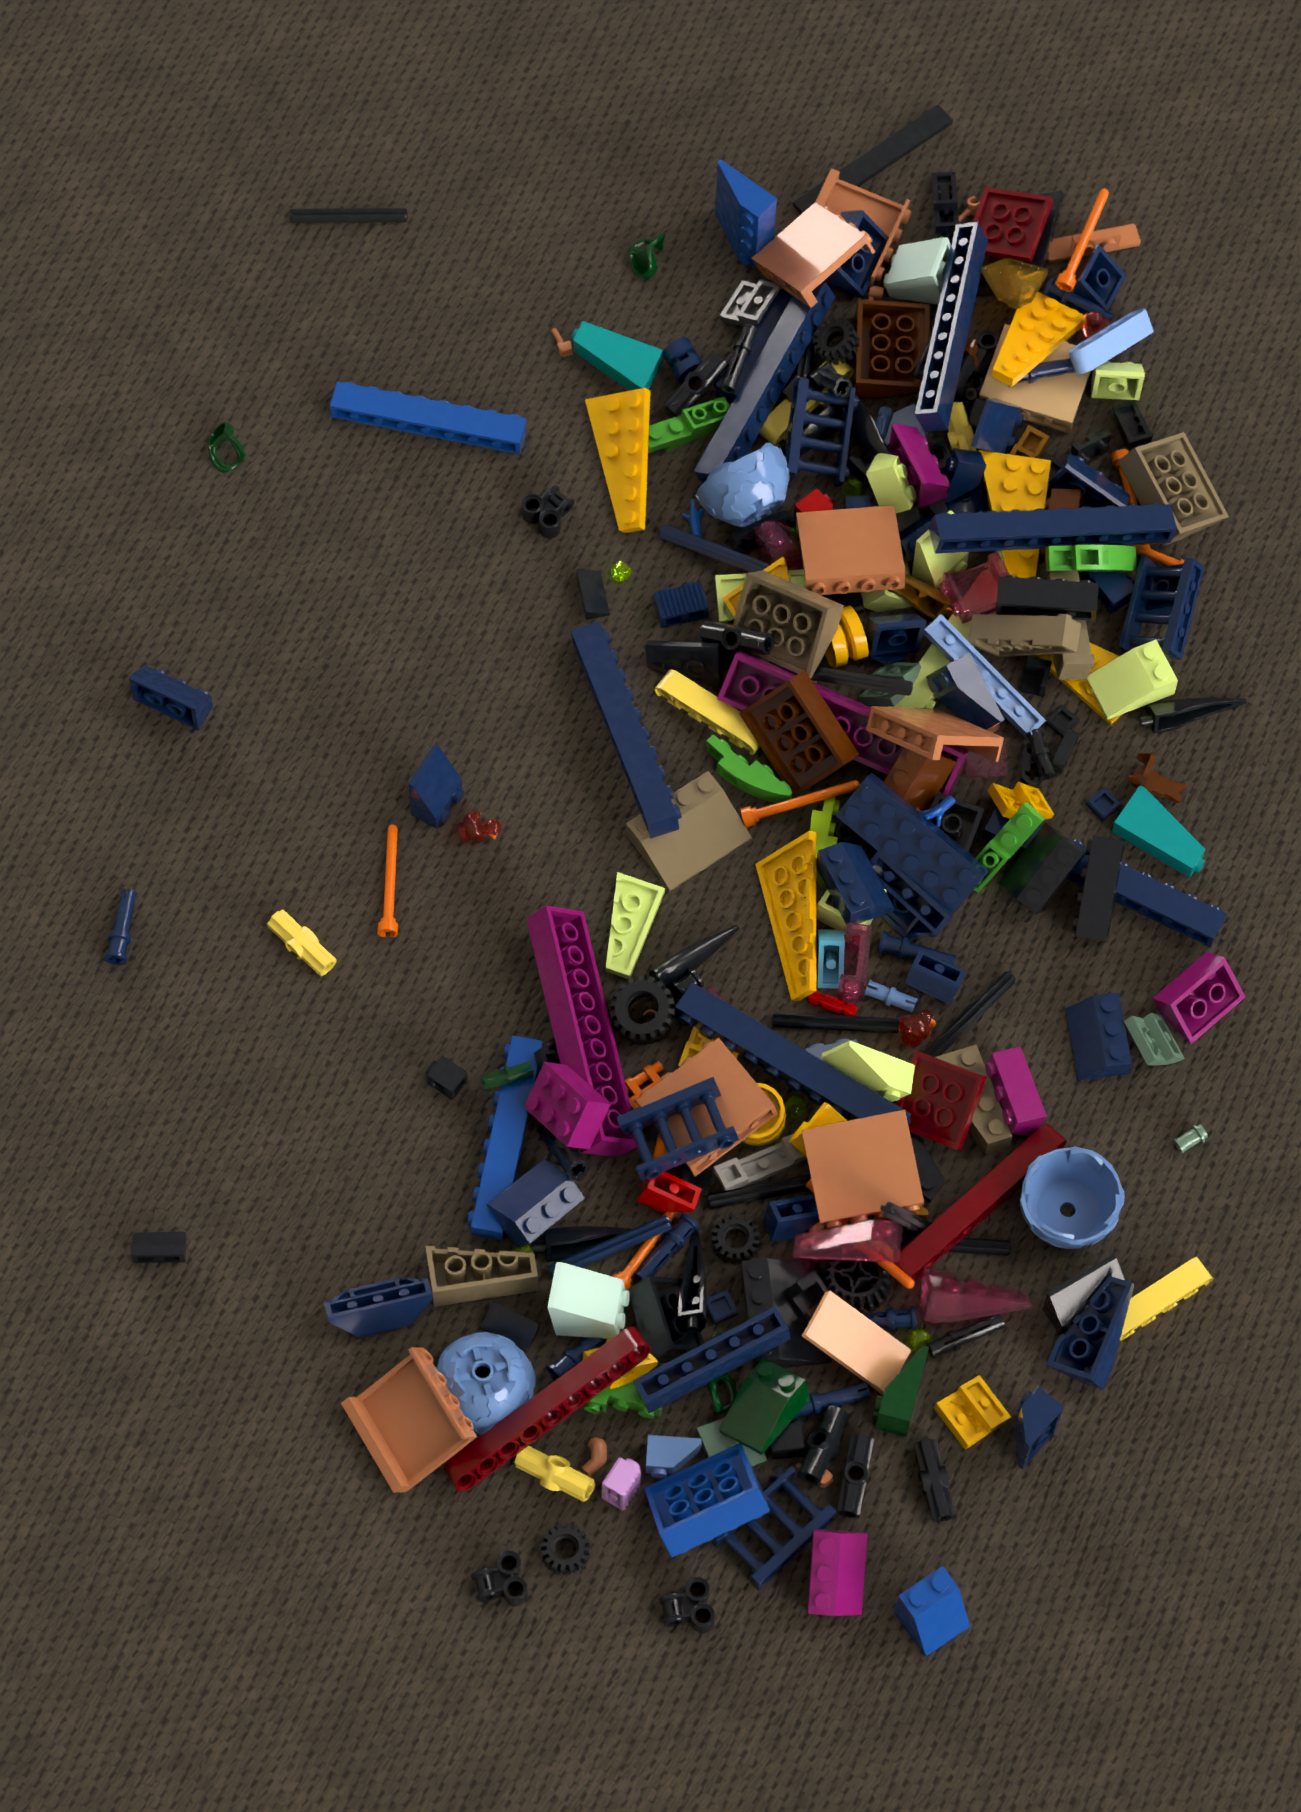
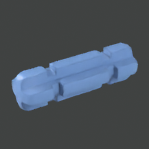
M885 406L880 408L875 422L882 441L885 439L893 412L891 408Z

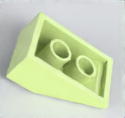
M928 530L916 540L912 576L936 589L944 590L955 574L960 575L967 568L968 552L935 554L930 531Z
M1157 640L1131 649L1091 673L1086 679L1107 720L1174 695L1178 682Z
M853 1041L845 1042L822 1053L821 1058L827 1064L890 1102L900 1100V1098L911 1094L914 1064Z

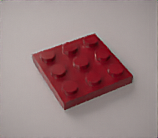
M985 187L973 222H979L988 239L985 256L1031 263L1053 204L1052 197Z
M914 1051L911 1064L915 1065L911 1094L900 1098L896 1105L911 1114L910 1132L962 1151L987 1077L923 1052Z

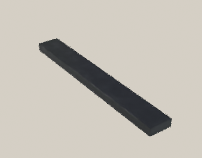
M936 105L839 170V179L857 187L861 186L952 125L953 119L939 105ZM826 180L794 200L792 206L800 214L805 212L816 202Z

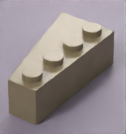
M1050 571L1047 580L1063 578L1068 581H1080L1078 571ZM1074 620L1081 623L1077 653L1052 654L1058 680L1087 679L1090 670L1094 668V656L1091 654L1086 620Z
M972 614L968 642L999 657L1077 653L1081 623L1072 620V616L1067 614H1057V616Z
M977 1045L937 1056L936 1058L987 1077L969 1127V1132L985 1154L1010 1147L1012 1134L1009 1126L1003 1120L1002 1108L995 1098L993 1085L986 1074L985 1065Z
M425 1246L434 1307L539 1291L534 1253L511 1251L491 1253L485 1252L483 1249L462 1251L459 1248L448 1247L447 1250L435 1249V1246Z

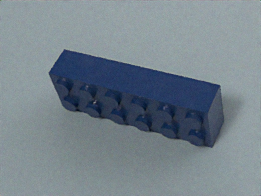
M873 773L864 779L835 815L952 913L962 905L990 871L929 819L925 820L923 814Z

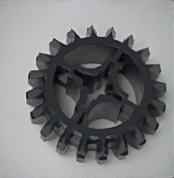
M850 1247L848 1253L840 1250L838 1256L831 1255L829 1262H825L820 1273V1279L828 1291L833 1292L861 1314L864 1309L871 1313L874 1307L880 1308L882 1301H886L888 1298V1293L891 1289V1275L867 1254L863 1253L861 1249L858 1252H853ZM855 1277H858L856 1285L853 1286V1283L855 1282Z

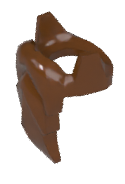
M1138 752L1136 759L1144 763V766L1137 768L1133 775H1129L1127 780L1136 789L1142 785L1154 796L1180 803L1182 799L1180 793L1186 789L1187 785L1172 782L1169 778L1161 776L1158 772L1152 770L1157 757L1156 753Z

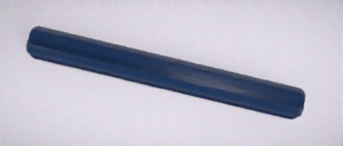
M663 525L659 531L661 539L749 572L762 571L770 566L767 562L668 525Z
M664 1215L557 1262L583 1268L670 1230L672 1225L669 1218ZM556 1262L548 1266L552 1278L554 1277Z

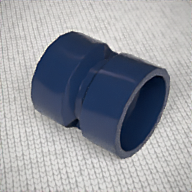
M680 338L673 341L663 351L664 359L670 368H673L672 372L681 384L684 383L686 376L694 372L703 362L701 357L696 354V349L688 338Z

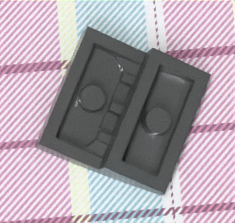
M742 280L719 316L721 321L742 326L744 324H758L778 294L781 286L764 280H759L757 284Z

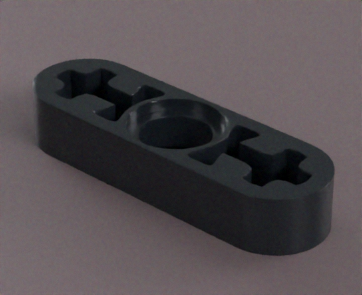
M780 511L746 527L735 530L729 537V544L735 551L743 554L790 535V529H783L782 525L778 522L785 525L786 521V526L796 530V518L789 511ZM765 527L769 528L768 533L765 536L758 537L759 531Z

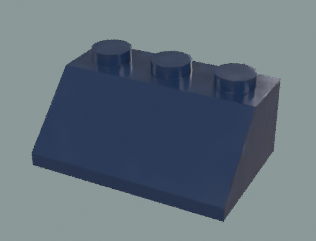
M863 210L841 212L840 215L846 223L852 222L860 232L864 230L871 237L872 242L870 244L875 252L872 254L863 247L860 248L827 277L825 281L829 285L863 297L889 237Z
M1071 453L1061 462L1049 481V484L1056 489H1081L1086 507L1127 506L1130 495L1120 485L1113 484L1105 478L1102 472L1092 469L1085 464L1082 458Z
M145 666L129 677L133 700L198 731L213 708L212 696L207 691L200 688H192L184 680L179 678L173 679L158 668L152 669Z
M840 842L818 850L816 868L848 928L894 911V907L861 845Z
M1119 993L1091 996L1065 1008L1078 1080L1129 1075L1132 1061Z
M543 1159L490 1201L487 1207L517 1248L530 1244L584 1200L585 1197L567 1174Z
M1040 1387L1034 1393L1031 1391L1026 1393L1020 1401L1021 1406L1017 1410L1019 1414L1015 1418L1017 1421L1015 1427L1018 1466L1021 1469L1029 1463L1056 1432L1064 1409L1060 1403Z

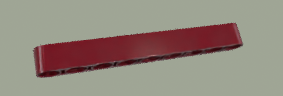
M1048 1123L1041 1126L891 1261L915 1282L1023 1185L1028 1166L1035 1159L1056 1149H1063L1067 1140Z
M630 1327L623 1330L470 1443L444 1465V1472L456 1490L463 1492L471 1489L648 1357L651 1350L650 1346L636 1328Z

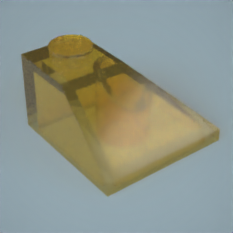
M1009 257L984 266L981 271L998 301L1007 303L1008 307L1016 309L1033 301L1048 275V269Z

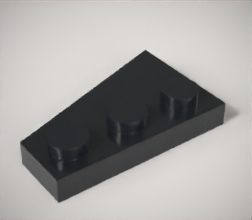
M654 640L646 642L647 667L663 673H667L671 669L675 670L698 685L702 683L713 687L712 690L720 692L723 678L719 643Z

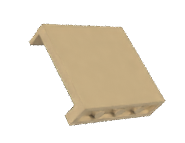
M1005 324L979 398L984 400L997 398L1022 407L1021 412L1024 414L1023 420L1070 434L1091 371L1078 375L1074 372L1036 379L1031 384L1023 382L1017 383L1013 387H1008V385L991 377L994 364L1010 328V325ZM1065 341L1040 363L1070 358L1068 351L1076 345Z

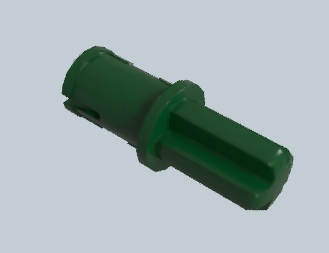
M530 1061L512 1067H507L506 1065L504 1069L483 1074L481 1082L486 1090L505 1084L511 1086L513 1082L534 1077L533 1070L522 1072V1070L532 1068Z

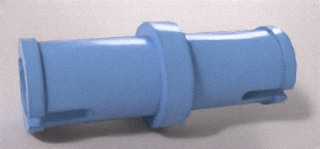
M869 980L864 995L886 1002V1006L890 1007V1005H893L910 1013L913 1012L918 999L896 991V987L892 986L889 988L872 980Z

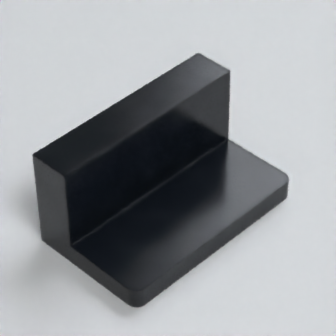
M134 1233L133 1245H131L132 1262H186V1233Z

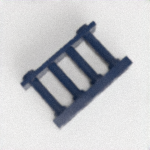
M800 377L793 385L784 454L787 468L789 469V478L791 479L797 472L803 470L834 476L833 486L839 487L847 480L849 475V467L846 466L853 410H856L858 404V396H855L856 388L851 387L849 395L841 398L830 393L811 390V387H808L809 379ZM814 400L843 406L842 420L809 414L805 410L806 402ZM809 423L840 429L839 443L805 437V434H802L803 425ZM808 447L837 453L836 467L802 461V458L799 457L800 449Z
M1141 556L1140 564L1136 569L1137 576L1123 632L1119 637V648L1126 653L1137 646L1157 640L1162 651L1172 659L1182 660L1205 567L1194 558H1185L1181 568L1157 567L1147 556ZM1154 577L1180 578L1177 590L1175 592L1151 590ZM1148 600L1174 601L1172 612L1169 615L1145 613ZM1142 623L1168 624L1166 636L1164 638L1139 636Z
M714 1077L616 1117L624 1135L630 1134L634 1138L643 1164L636 1166L642 1181L657 1178L664 1171L719 1148H729L734 1142L739 1140L734 1126L726 1129L716 1105L715 1099L722 1095ZM700 1104H705L716 1130L715 1134L703 1139L690 1111L693 1107ZM676 1114H681L692 1141L691 1144L679 1149L676 1147L666 1121L669 1117ZM652 1124L657 1125L668 1152L655 1159L652 1158L642 1132L643 1128Z
M792 1466L787 1471L784 1469L779 1471L772 1479L774 1483L763 1492L770 1513L791 1533L790 1537L792 1539L786 1545L783 1543L779 1544L755 1519L745 1523V1525L772 1552L771 1555L773 1557L766 1563L763 1561L759 1562L733 1535L738 1528L715 1537L713 1545L716 1548L725 1541L752 1569L751 1584L757 1590L763 1587L813 1540V1529H825L836 1519L837 1511L830 1504L824 1510L821 1507L817 1508L791 1481L795 1476V1469ZM782 1488L811 1516L809 1518L811 1522L805 1527L802 1525L798 1526L772 1500V1497Z

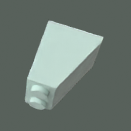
M942 237L899 245L897 253L892 257L889 274L887 273L884 278V287L887 289L889 297L939 304L951 249L949 239Z
M556 1262L547 1307L555 1334L560 1336L608 1339L618 1335L620 1329H624L625 1326L624 1306L629 1304V1291L625 1290L623 1280L563 1262Z

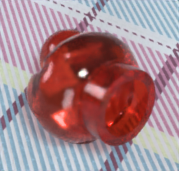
M1091 311L1083 316V321L1085 322L1083 331L1087 339L1112 324L1111 321L1103 318L1097 311Z
M472 811L464 816L463 822L458 823L457 828L464 843L470 840L475 843H481L486 839L487 835L491 836L492 839H496V836L501 831L500 822L496 819H489L483 826L479 818L480 813Z
M921 1010L917 1016H909L907 1014L900 1019L899 1031L902 1034L901 1040L903 1043L916 1047L921 1044V1041L926 1040L930 1036L931 1027L936 1025L932 1012Z

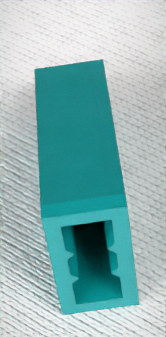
M582 321L579 329H574L571 336L573 352L629 391L641 388L649 390L662 363L663 350Z
M1140 785L1114 822L1112 833L1189 878L1194 871L1199 873L1206 861L1203 859L1205 848L1144 786Z

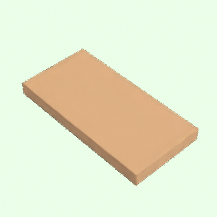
M831 1291L825 1292L802 1334V1337L882 1395L885 1388L898 1375L911 1352V1349Z

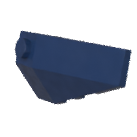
M1109 1276L1089 1300L1090 1304L1080 1316L1077 1315L1073 1319L1074 1323L1064 1335L1061 1334L1056 1340L1046 1365L1074 1380L1103 1390L1114 1365L1134 1284Z

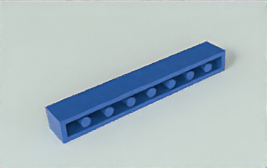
M337 381L330 404L331 417L516 454L521 452L526 433V418L516 414L506 415L494 410L476 409L469 405H455L444 400L435 401L423 396L404 395L398 391H384L373 386H358L352 382L343 383Z
M512 1035L511 1044L505 1045L503 1059H507V1067L530 1061L532 1068L522 1070V1072L533 1070L534 1077L513 1082L511 1086L508 1084L502 1085L501 1090L495 1092L493 1106L497 1107L496 1114L490 1115L488 1130L492 1131L490 1139H485L483 1154H487L485 1163L480 1162L478 1178H481L480 1187H475L472 1202L476 1203L475 1211L469 1212L467 1226L471 1227V1235L503 1240L504 1230L487 1207V1204L513 1184L516 1179L529 1118V1112L524 1108V1105L538 1076L534 1052L543 1047V1041Z

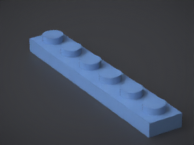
M942 614L924 630L923 634L950 662L969 653L971 654L1001 714L1026 739H1028L1026 737L1028 732H1031L1032 735L1031 730L1038 729L1046 721Z

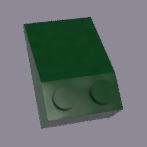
M923 1346L885 1388L883 1397H877L872 1420L877 1421L876 1429L907 1437L929 1347Z
M763 1358L746 1377L719 1428V1432L762 1455L809 1402L810 1396L806 1380Z

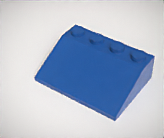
M720 159L717 162L715 216L738 259L743 264H750L756 268L757 266L751 258L774 239L777 198Z
M740 1443L644 1488L659 1534L671 1557L685 1553L691 1548L704 1542H709L723 1533L734 1530L740 1525L753 1519H758L770 1512L746 1451Z

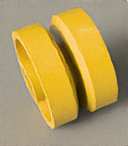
M851 606L843 608L838 629L825 652V656L833 668L847 664L848 657L856 661L868 656V643L862 623Z
M757 1083L774 1104L778 1115L742 1142L752 1146H763L771 1144L780 1137L785 1128L786 1113L782 1097L778 1092L766 1084Z

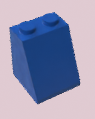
M943 1566L898 1596L894 1613L925 1657L970 1627L959 1587Z

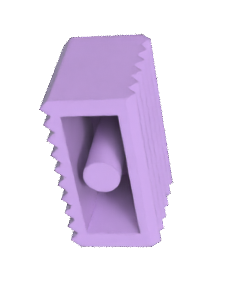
M619 1457L602 1483V1499L620 1510H626V1506L629 1505V1501L634 1497L637 1488H640V1466L629 1458L624 1460Z

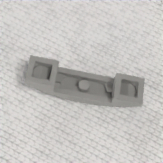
M794 1134L782 1138L781 1143L738 1160L736 1157L714 1166L713 1170L724 1190L738 1189L760 1182L807 1159L788 1142Z

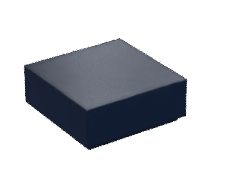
M1105 787L1086 801V805L1102 821L1106 820L1122 805Z
M728 1290L707 1298V1311L714 1325L738 1315V1310Z

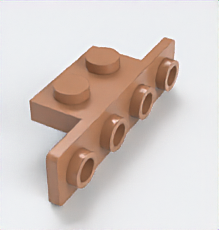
M1129 224L1093 231L1082 257L1091 255L1093 249L1098 244L1106 252L1140 246L1141 241L1136 225ZM1081 234L1053 239L1048 249V261L1052 263L1071 259Z

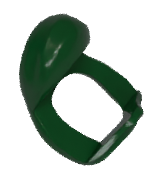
M664 233L657 235L654 240H639L629 249L630 266L637 276L648 279L656 274L657 263L652 253V248L663 250ZM643 243L648 245L643 250L637 252Z
M227 422L218 425L208 439L210 461L220 472H228L245 461L246 456L241 443L233 436L234 427ZM227 440L232 444L238 456V460L229 466L217 454V446Z
M725 1373L706 1383L709 1386L710 1396L715 1410L712 1412L713 1415L729 1411L738 1394L734 1381ZM716 1381H723L731 1398V1404L723 1408L716 1392Z

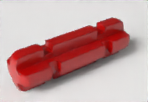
M819 991L814 992L808 997L809 1004L816 1007L820 1005L822 1009L838 1015L842 1013L845 1016H855L857 1013V1005L849 1002L845 1004L844 1000L827 994L822 995V992Z

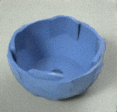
M765 443L755 452L734 462L722 463L714 468L695 496L702 507L714 518L734 526L746 527L761 520V516L764 514L766 516L772 514L783 505L786 498L788 481L790 480L786 458L781 448L774 446L772 443Z
M1074 1146L1056 1149L1041 1155L1028 1166L1029 1168L1022 1185L1020 1208L1026 1223L1041 1240L1059 1248L1080 1249L1097 1243L1114 1229L1119 1220L1121 1208L1124 1205V1190L1113 1166L1100 1154ZM1064 1205H1070L1074 1208L1075 1214L1071 1217H1065L1061 1214L1060 1208Z
M487 1332L470 1334L454 1341L440 1355L436 1369L445 1377L447 1388L459 1400L460 1409L464 1416L468 1417L474 1426L473 1431L478 1438L534 1397L536 1375L531 1361L528 1360L524 1352L513 1341L504 1336ZM485 1366L491 1372L488 1377L479 1378L475 1374L476 1369Z

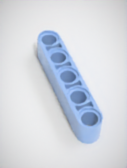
M1139 309L1127 314L1070 349L1068 353L1076 374H1083L1095 369L1153 333L1154 330L1146 309Z

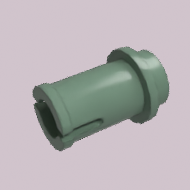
M1201 1124L1197 1126L1192 1125L1191 1130L1173 1139L1174 1145L1181 1154L1199 1142L1203 1144L1205 1139L1208 1138L1207 1132Z

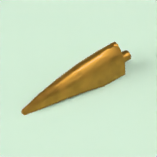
M905 574V589L893 590L918 611L934 620L940 614L950 618L955 609L949 606L950 597L946 593L908 574Z

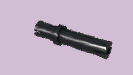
M744 324L738 341L734 343V352L723 382L720 385L721 390L724 392H735L747 356L751 355V345L757 334V328L753 325Z
M997 1312L990 1317L972 1323L957 1331L950 1330L946 1333L947 1335L926 1343V1346L929 1347L928 1352L932 1358H935L951 1350L958 1351L962 1345L1005 1328L1004 1321ZM983 1326H987V1328H984V1329H982V1330H980V1331H977V1332H975V1333H973V1334H969V1332H972V1331H974V1330H976V1329H979V1328H981V1327H983ZM960 1336L962 1337V1338L959 1339V1340H956V1341H954V1342H952V1343H950V1344L944 1345V1343H946V1342H949V1341H951V1340H953V1339H956V1338H958V1337H960Z

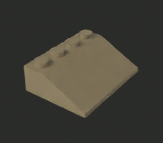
M1184 432L1135 447L1118 460L1141 506L1156 503L1161 505L1171 504L1177 530L1171 542L1161 543L1162 546L1177 542L1229 517Z
M764 570L750 572L746 575L733 625H745L749 629L771 633L774 639V647L771 649L770 654H752L797 674L805 670L809 678H812L838 629L844 605Z
M709 771L673 793L672 803L673 805L678 804L682 816L681 819H678L679 830L650 839L641 814L626 823L627 838L669 891L752 839L726 793Z

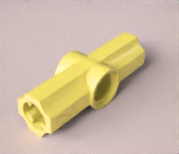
M953 402L948 425L949 432L947 433L952 450L956 448L977 452L976 448L971 447L975 434L972 426L969 425L965 407L962 402Z
M284 910L277 911L267 923L268 928L285 943L288 951H293L298 956V960L302 959L319 976L327 974L337 963L336 958L319 944L315 934L306 926L301 927Z
M527 1446L515 1458L514 1463L516 1467L540 1479V1484L546 1489L552 1491L561 1490L583 1502L588 1500L596 1484L594 1479L571 1468L569 1461L563 1457L556 1455L548 1456Z

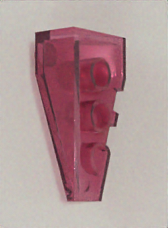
M875 1219L798 1234L795 1237L793 1258L899 1262L903 1226L892 1220Z
M928 1269L919 1277V1309L924 1320L930 1323H951L1032 1308V1301L1026 1291L999 1284H993L991 1289H989L983 1283L978 1282L976 1278L970 1277L968 1282H962L953 1279L954 1273L944 1270Z

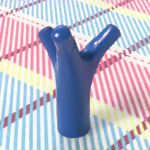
M690 499V515L683 513L682 517L690 523L692 535L701 538L700 518L704 513V509H700L697 512L695 499Z
M948 795L935 807L921 811V814L924 815L925 820L936 817L935 825L940 827L943 814L956 801L951 795Z

